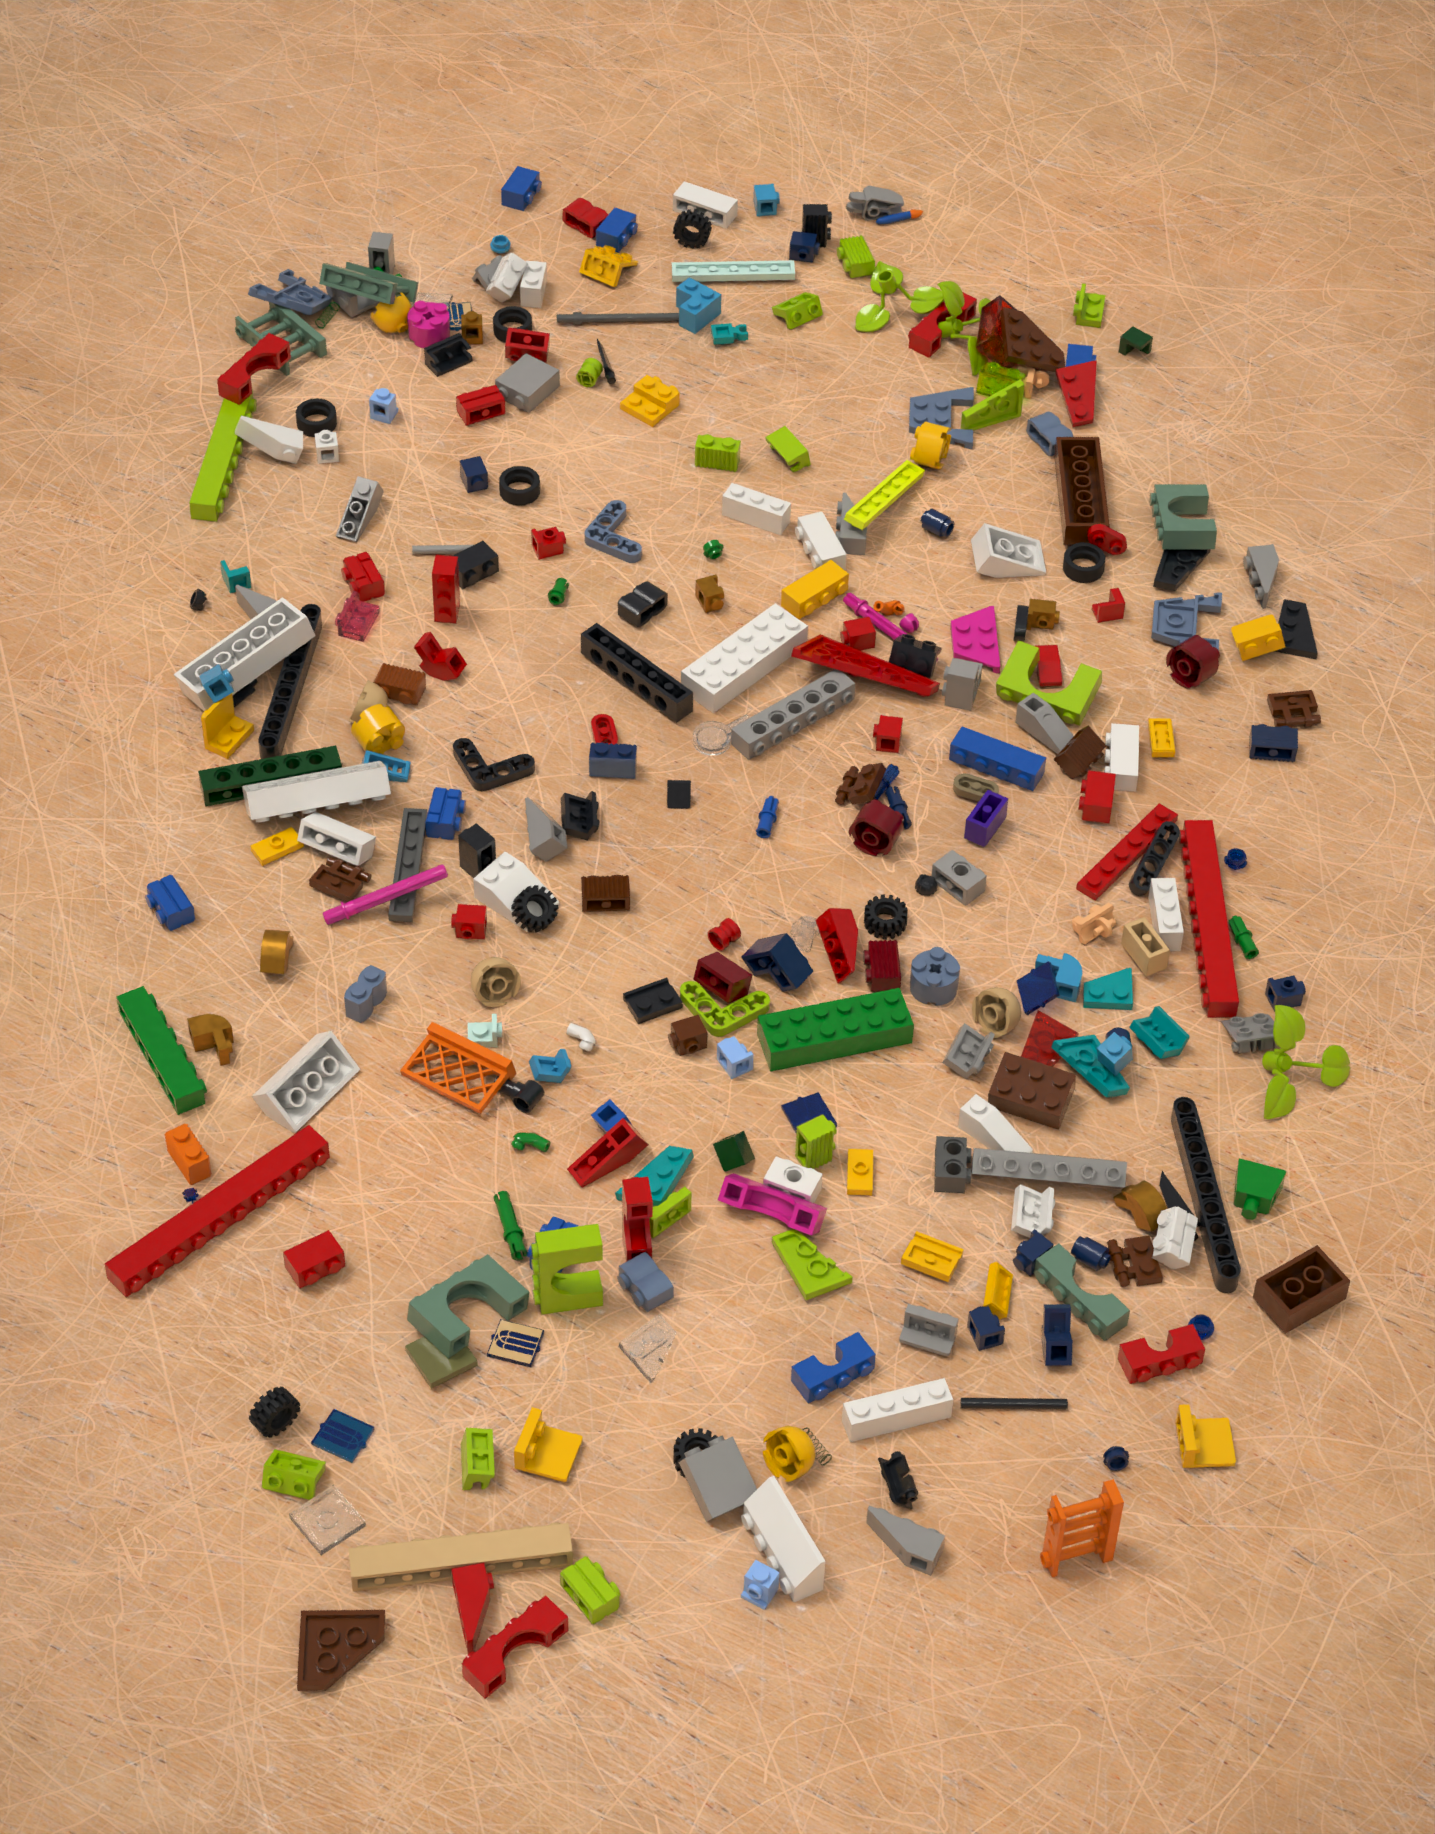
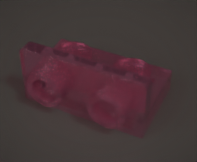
M353 591L350 598H346L342 612L336 616L335 625L338 626V636L364 642L380 613V606L359 601L358 592Z

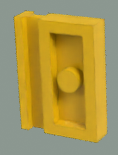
M916 1231L913 1240L910 1241L901 1258V1264L949 1282L958 1266L960 1258L963 1256L964 1249Z

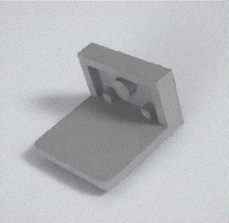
M326 286L328 295L351 318L380 303L373 299Z

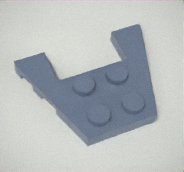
M290 269L281 272L278 281L289 285L288 287L277 292L258 283L250 287L248 293L249 296L299 311L305 315H312L326 308L332 301V297L316 286L311 288L306 285L304 278L299 277L297 279L294 277V272Z
M974 387L911 397L909 433L915 434L917 426L921 427L924 422L951 428V405L973 406ZM951 429L947 433L951 435L950 444L955 445V442L965 444L964 448H973V430Z
M1214 593L1211 597L1195 595V599L1183 600L1182 597L1155 600L1151 638L1177 646L1186 639L1196 635L1197 611L1220 613L1222 593ZM1203 638L1219 650V639Z

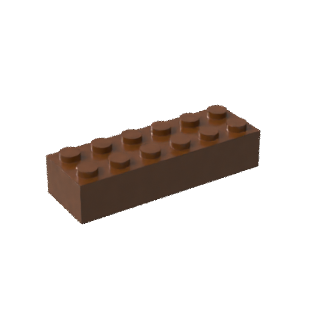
M1056 437L1054 460L1063 545H1073L1081 542L1089 543L1087 531L1091 526L1103 524L1110 528L1099 437Z

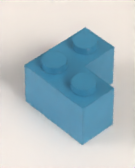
M690 277L676 287V307L679 308V326L693 334L699 332L721 314V294Z

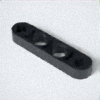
M1171 821L1163 822L1156 830L1129 881V888L1135 895H1145L1150 889L1151 878L1158 877L1180 835V830L1175 823ZM1169 831L1170 833L1167 840L1163 839L1166 832ZM1155 845L1160 846L1164 850L1163 855L1155 852ZM1145 862L1151 863L1155 867V871H1149L1145 867ZM1142 877L1146 878L1142 884L1143 887L1139 885V880Z

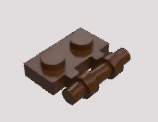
M1312 690L1268 694L1267 702L1272 717H1282L1274 719L1275 727L1288 726L1292 728L1293 726L1300 725L1312 727L1313 724L1321 723L1320 715L1311 714L1316 713L1318 708ZM1301 714L1302 716L1292 717L1291 715Z
M883 763L867 764L862 767L860 772L857 767L851 766L849 771H846L843 776V784L836 791L837 797L835 802L839 805L844 804L845 800L848 799L852 805L870 802L886 771Z
M329 857L326 862L327 866L322 864L309 879V885L340 900L349 902L354 900L363 889L362 881L369 883L372 875L365 872V869L359 866L353 867L348 865L345 860Z
M1150 1235L1125 1239L1124 1248L1118 1246L1115 1239L1107 1242L1108 1254L1111 1255L1110 1261H1113L1115 1267L1113 1273L1115 1279L1119 1280L1121 1287L1128 1286L1130 1284L1129 1279L1132 1278L1135 1279L1136 1286L1162 1283L1163 1275L1159 1263L1152 1258L1154 1248ZM1123 1260H1129L1130 1266L1124 1265Z

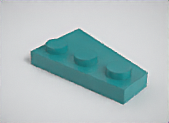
M1095 1034L1054 1040L1051 1048L1106 1098L1127 1095L1130 1087L1119 1072L1115 1076L1098 1061L1097 1047L1101 1043Z
M669 1145L634 1176L649 1178L653 1207L659 1206L673 1192L694 1158L692 1149ZM622 1187L615 1192L616 1198L619 1201H622Z

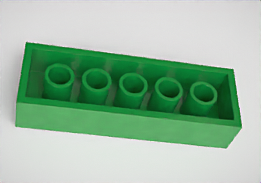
M900 988L759 1015L757 1021V1036L770 1072L911 1044L913 1041L914 1023Z

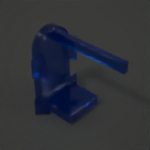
M193 1187L182 1192L186 1202L192 1201L193 1204V1201L199 1196L198 1193L196 1194L197 1189Z

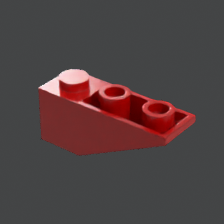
M829 908L815 921L836 981L841 983L855 971L858 927L851 909Z

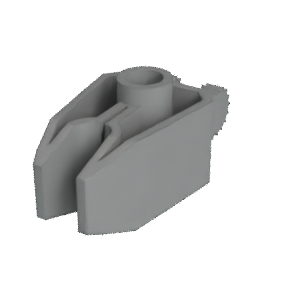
M867 186L863 189V192L849 193L848 199L852 202L847 203L846 209L852 213H862V217L866 221L877 220L883 216L901 213V206H904V201L901 195L892 190Z

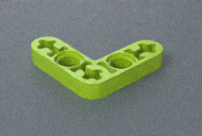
M687 981L680 987L682 1003L694 1016L699 1015L706 1030L715 1037H722L757 1019L759 1015L766 1014L770 1009V997L762 991L752 992L721 1009L699 983ZM700 1006H709L711 1010L702 1012L698 1008ZM743 1011L745 1015L743 1017H735L732 1013Z

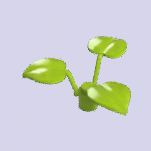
M879 261L873 271L870 285L873 292L881 294V305L879 307L876 304H869L861 308L856 316L855 329L860 332H873L883 328L890 319L889 311L884 310L885 293L893 294L896 288L912 301L910 304L911 309L918 314H927L937 308L944 301L942 291L934 287L923 286L917 288L913 296H911L901 286L903 281L901 270Z
M952 281L938 283L937 285L942 291L947 310L952 315L947 317L946 321L939 322L938 327L942 330V338L968 339L972 376L977 375L988 364L986 347L982 341H978L976 336L961 335L960 332L963 330V326L982 321L983 328L987 333L997 331L999 320L995 313V307L989 299L984 298L980 300L978 306L981 317L961 322V320L956 319L962 313L961 307L964 306V296L961 288Z
M1275 1005L1273 1025L1274 1041L1281 1049L1267 1051L1262 1058L1263 1067L1266 1070L1272 1071V1074L1275 1075L1267 1088L1264 1119L1285 1116L1294 1108L1296 1102L1295 1087L1292 1084H1288L1289 1078L1282 1073L1289 1070L1292 1065L1321 1068V1081L1331 1087L1344 1083L1350 1072L1348 1054L1343 1047L1338 1045H1331L1324 1051L1322 1056L1323 1064L1292 1061L1291 1057L1284 1053L1296 1047L1295 1042L1301 1041L1305 1035V1021L1302 1015L1292 1007Z

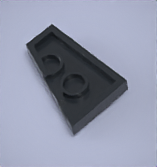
M1164 549L1153 587L1176 591L1210 553L1211 549Z
M1284 599L1278 624L1282 631L1285 648L1275 652L1317 659L1318 653L1306 603Z

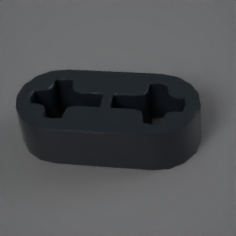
M1017 606L1014 641L1025 642L1029 606Z

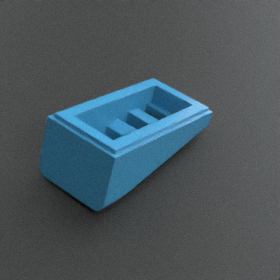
M366 750L362 764L381 761L387 768L389 781L407 782L411 762ZM398 768H402L401 773L397 772Z

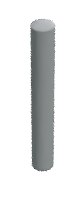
M473 545L412 546V553L457 554Z

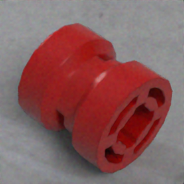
M726 918L720 923L719 927L709 930L707 936L714 948L723 951L729 946V942H735L741 937V930L735 921Z

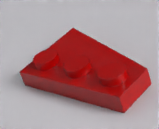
M1097 360L1056 369L1057 380L1072 428L1093 423Z

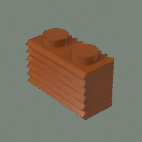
M383 663L373 683L383 688L388 699L397 700L403 704L418 705L426 690V674Z

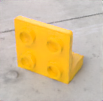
M604 245L603 248L594 246V248L585 250L579 272L612 287H616L622 268L637 266L638 261L632 259L633 256L630 254L615 252L616 249L611 246Z
M232 693L214 703L201 716L205 749L226 759H229L254 732V724L235 716Z
M1189 1404L1179 1405L1175 1424L1182 1468L1235 1466L1236 1457L1229 1419H1196L1195 1415H1191Z
M532 1407L514 1449L515 1469L566 1482L582 1444L583 1437L545 1426L546 1422L542 1421V1410Z

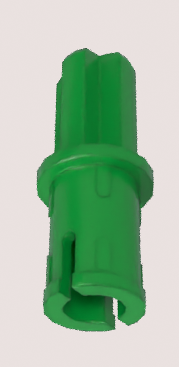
M1232 916L1228 924L1235 936V943L1240 945L1246 959L1255 958L1259 954V950L1252 939V932L1247 930L1240 916Z

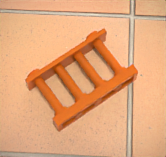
M1114 1479L1103 1482L1102 1492L1098 1498L1066 1507L1061 1506L1057 1495L1051 1496L1050 1507L1047 1509L1048 1520L1040 1560L1045 1569L1048 1568L1052 1578L1057 1576L1060 1561L1094 1552L1099 1554L1103 1563L1113 1561L1124 1505L1123 1498ZM1096 1510L1095 1513L1067 1520L1069 1517ZM1093 1525L1091 1528L1064 1535L1065 1532ZM1091 1539L1090 1542L1062 1549V1547Z

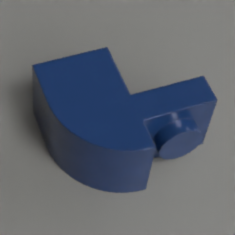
M1044 1304L1042 1350L1045 1366H1072L1073 1340L1070 1334V1304Z

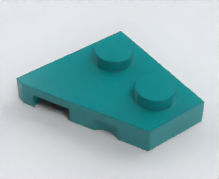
M1126 968L1083 984V1008L1132 1010V968Z

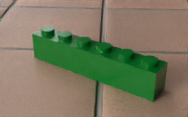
M142 986L116 996L119 1014L177 1115L204 1105V1094L207 1093L205 1083L202 1079L198 1080L196 1077L197 1072L192 1061L188 1062L186 1060L185 1049L182 1044H177L173 1028L167 1027V1020L163 1011L157 1010V1003L153 994H148L145 987Z

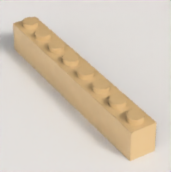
M555 1522L545 1526H524L520 1529L511 1530L497 1529L493 1532L485 1533L470 1532L460 1536L444 1535L434 1539L424 1540L419 1538L408 1542H387L383 1545H360L356 1548H349L352 1589L354 1592L452 1580L451 1569L484 1563L486 1573L491 1572L492 1575L573 1565V1551L569 1523L561 1524Z

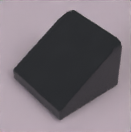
M667 780V808L689 809L691 803V780Z

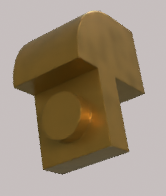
M265 930L261 946L260 972L286 973L288 970L289 950L293 946V936H290V931Z
M203 1014L187 1018L189 1035L195 1052L215 1048L220 1066L230 1064L229 1053H233L231 1043H234L232 1026L228 1020L215 1014Z
M1145 1180L1136 1185L1126 1186L1121 1190V1193L1113 1197L1116 1206L1131 1210L1137 1228L1151 1232L1158 1228L1157 1218L1161 1211L1167 1209L1157 1189Z

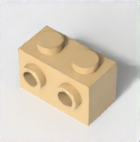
M1143 917L1125 924L1121 944L1144 975L1147 977L1167 969L1170 949L1147 919Z

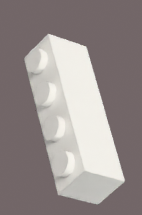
M943 1378L843 1403L842 1423L849 1441L854 1442L951 1418L953 1398L946 1380Z

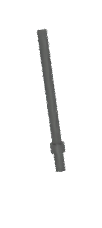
M573 312V314H557L556 316L557 323H573V325H582V322L679 321V313L582 314V312Z

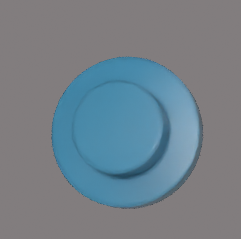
M497 235L493 237L490 248L496 253L503 254L510 250L511 243L506 236Z

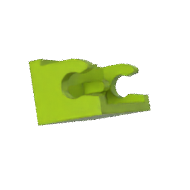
M786 426L765 437L766 441L771 444L770 448L775 449L789 466L798 462L790 468L792 472L811 465L808 450Z
M465 1429L461 1441L462 1490H470L475 1482H481V1488L486 1489L491 1478H494L493 1429Z

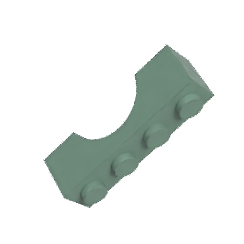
M1057 1244L1036 1259L1034 1270L1036 1279L1041 1284H1045L1059 1301L1070 1304L1073 1315L1081 1318L1093 1334L1106 1341L1128 1325L1130 1310L1112 1293L1093 1295L1079 1288L1073 1279L1077 1260L1063 1246Z

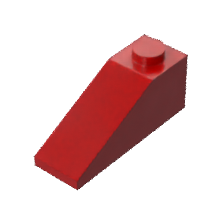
M622 1118L571 1164L567 1170L583 1188L629 1163L649 1144L634 1126Z
M484 1563L451 1569L452 1584L468 1654L475 1650L490 1603V1589H494L492 1573H486Z

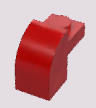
M431 632L424 633L414 646V649L422 659L419 667L429 676L439 680L457 679L467 665L456 647L442 649Z

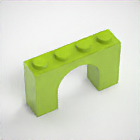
M1018 640L996 682V694L1003 700L1019 703L1032 693H1035L1050 704L1064 722L1080 726L1102 684V671L1081 663L1071 683L1064 690L1056 693L1041 692L1034 688L1029 681L1040 660L1039 648Z
M591 1224L535 1232L536 1243L531 1244L533 1257L534 1305L540 1306L541 1315L603 1306V1289L599 1270L572 1274L557 1273L559 1270L570 1265L603 1260V1244L599 1225Z

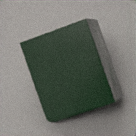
M1132 326L1120 336L1119 353L1126 356L1136 348L1149 354L1152 348L1153 337Z
M744 1131L722 1138L713 1144L725 1172L743 1166L755 1159Z

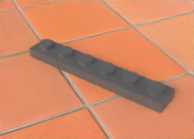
M404 808L393 883L420 873L426 831L425 822L428 814L427 809ZM417 890L390 900L389 921L413 922Z

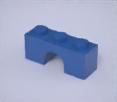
M856 1332L836 1343L835 1359L838 1361L836 1365H824L818 1361L815 1355H812L792 1366L791 1382L809 1404L815 1400L825 1398L828 1393L837 1388L846 1387L851 1381L860 1376L865 1377L870 1374L875 1368L876 1354L860 1333Z

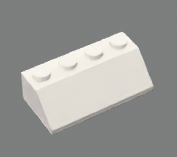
M332 1031L319 1033L251 1097L267 1117L289 1131L296 1133L360 1068Z
M771 1476L744 1502L741 1519L744 1527L752 1531L757 1549L765 1553L768 1566L780 1572L779 1583L785 1595L789 1594L795 1603L823 1590L825 1560L776 1478Z

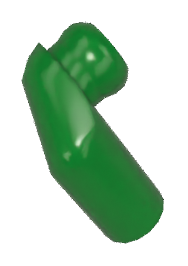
M516 1133L513 1136L514 1140L511 1142L512 1147L518 1150H523L525 1144H529L543 1152H546L551 1144L549 1140L536 1133Z

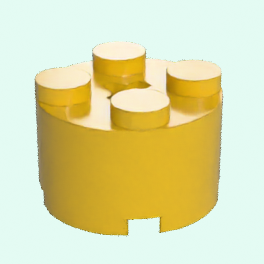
M924 422L921 427L917 426L914 436L917 439L916 447H913L911 450L910 460H914L915 464L941 470L944 465L940 463L941 459L947 457L950 447L951 435L947 433L951 431V428L929 422Z
M376 704L367 708L359 715L361 717L359 722L356 723L354 721L352 724L351 733L365 752L368 750L384 754L385 751L391 748L394 750L400 748L404 743L402 738L405 734V726L388 705L384 707L382 704Z

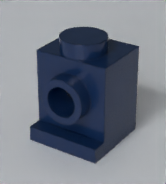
M1295 975L1276 980L1273 977L1268 978L1265 995L1274 1012L1275 1005H1284L1292 1008L1301 1006L1303 995L1306 993L1303 981H1297Z
M1034 1229L1031 1232L1030 1239L1028 1241L1024 1240L1017 1247V1255L1013 1258L1015 1267L1031 1277L1034 1274L1036 1259L1053 1248L1054 1244Z
M981 1306L969 1311L967 1327L978 1351L1002 1345L1005 1328L1003 1325L1000 1326L998 1317L992 1314L989 1306Z

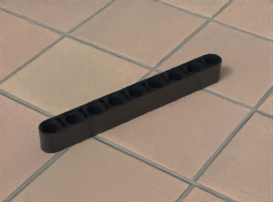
M307 604L301 609V612L307 616L315 637L284 659L258 739L261 759L281 756L322 630L321 609L318 605Z
M1179 1097L1173 1103L1171 1114L1174 1136L1195 1214L1200 1222L1199 1229L1214 1285L1218 1291L1229 1294L1234 1292L1238 1286L1241 1272L1239 1260L1196 1104L1191 1098Z

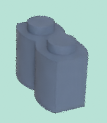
M1048 411L1028 419L1027 434L1034 442L1039 444L1040 448L1048 456L1054 455L1056 437H1073L1072 431L1061 424L1060 419L1052 412Z
M370 965L360 973L358 981L349 986L344 995L346 1017L362 1023L371 1016L374 1006L380 1004L387 994L385 971Z
M646 1252L619 1266L618 1282L624 1290L628 1289L632 1293L633 1301L638 1307L642 1306L648 1312L674 1298V1286Z

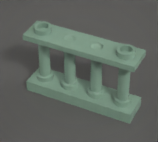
M346 262V268L323 263L319 282L321 285L386 304H394L395 295L397 297L401 296L400 293L405 294L410 302L415 303L419 283L351 262Z
M269 302V312L249 323L239 316L235 317L236 334L252 347L268 333L277 335L284 330L291 333V335L283 338L284 340L290 342V344L296 341L304 344L290 352L291 359L279 369L286 376L290 375L289 362L310 351L320 358L327 355L326 338L290 308ZM271 320L279 323L262 333H258L255 330Z

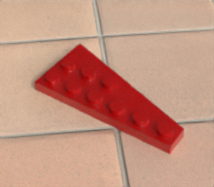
M821 634L794 647L791 654L792 657L847 672V674L854 677L861 676L913 691L923 697H928L938 692L940 686L939 682Z

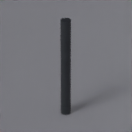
M961 1398L960 1407L978 1409H1067L1068 1401L1067 1399Z

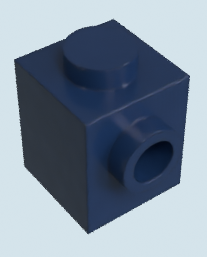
M793 231L790 241L789 260L813 263L815 255H819L820 243H817V234Z

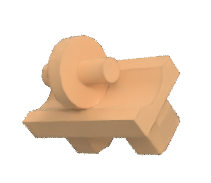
M1018 364L1015 382L1021 379L1024 383L1025 398L1031 399L1033 385L1037 388L1045 387L1049 384L1050 377L1043 370L1036 371L1034 367Z
M1107 903L1102 907L1095 905L1090 908L1088 916L1084 918L1077 916L1072 919L1073 930L1078 933L1080 943L1085 945L1099 935L1105 938L1112 935V927L1117 925L1113 916L1114 907L1112 904Z

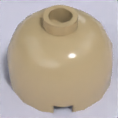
M367 680L350 717V723H354V721L358 723L361 719L359 715L373 705L382 704L386 707L388 697L382 687Z
M486 958L476 965L471 974V988L475 996L485 1006L499 1007L507 1004L505 1000H508L511 996L514 998L521 986L519 972L514 965L504 958Z
M994 987L982 991L974 998L972 1014L974 1021H979V1024L983 1027L980 1029L982 1033L988 1035L992 1032L995 1034L994 1038H998L1011 1032L1018 1025L1021 1018V1006L1017 997L1011 991Z

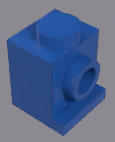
M611 1099L591 1114L596 1124L605 1134L622 1118L631 1124L628 1117Z

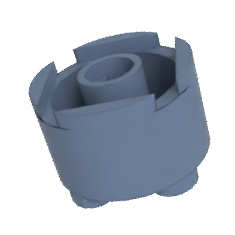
M934 947L931 950L918 954L911 963L910 992L913 997L923 1004L928 1002L936 1003L935 1006L944 1005L952 1001L957 994L960 965L958 961L941 947Z

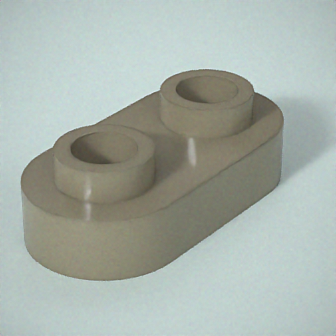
M966 773L959 774L954 779L953 790L959 796L979 802L987 790L999 794V787L993 781Z

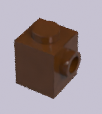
M699 1015L671 1023V1033L668 1034V1040L671 1047L676 1048L679 1056L693 1054L707 1048L708 1032Z

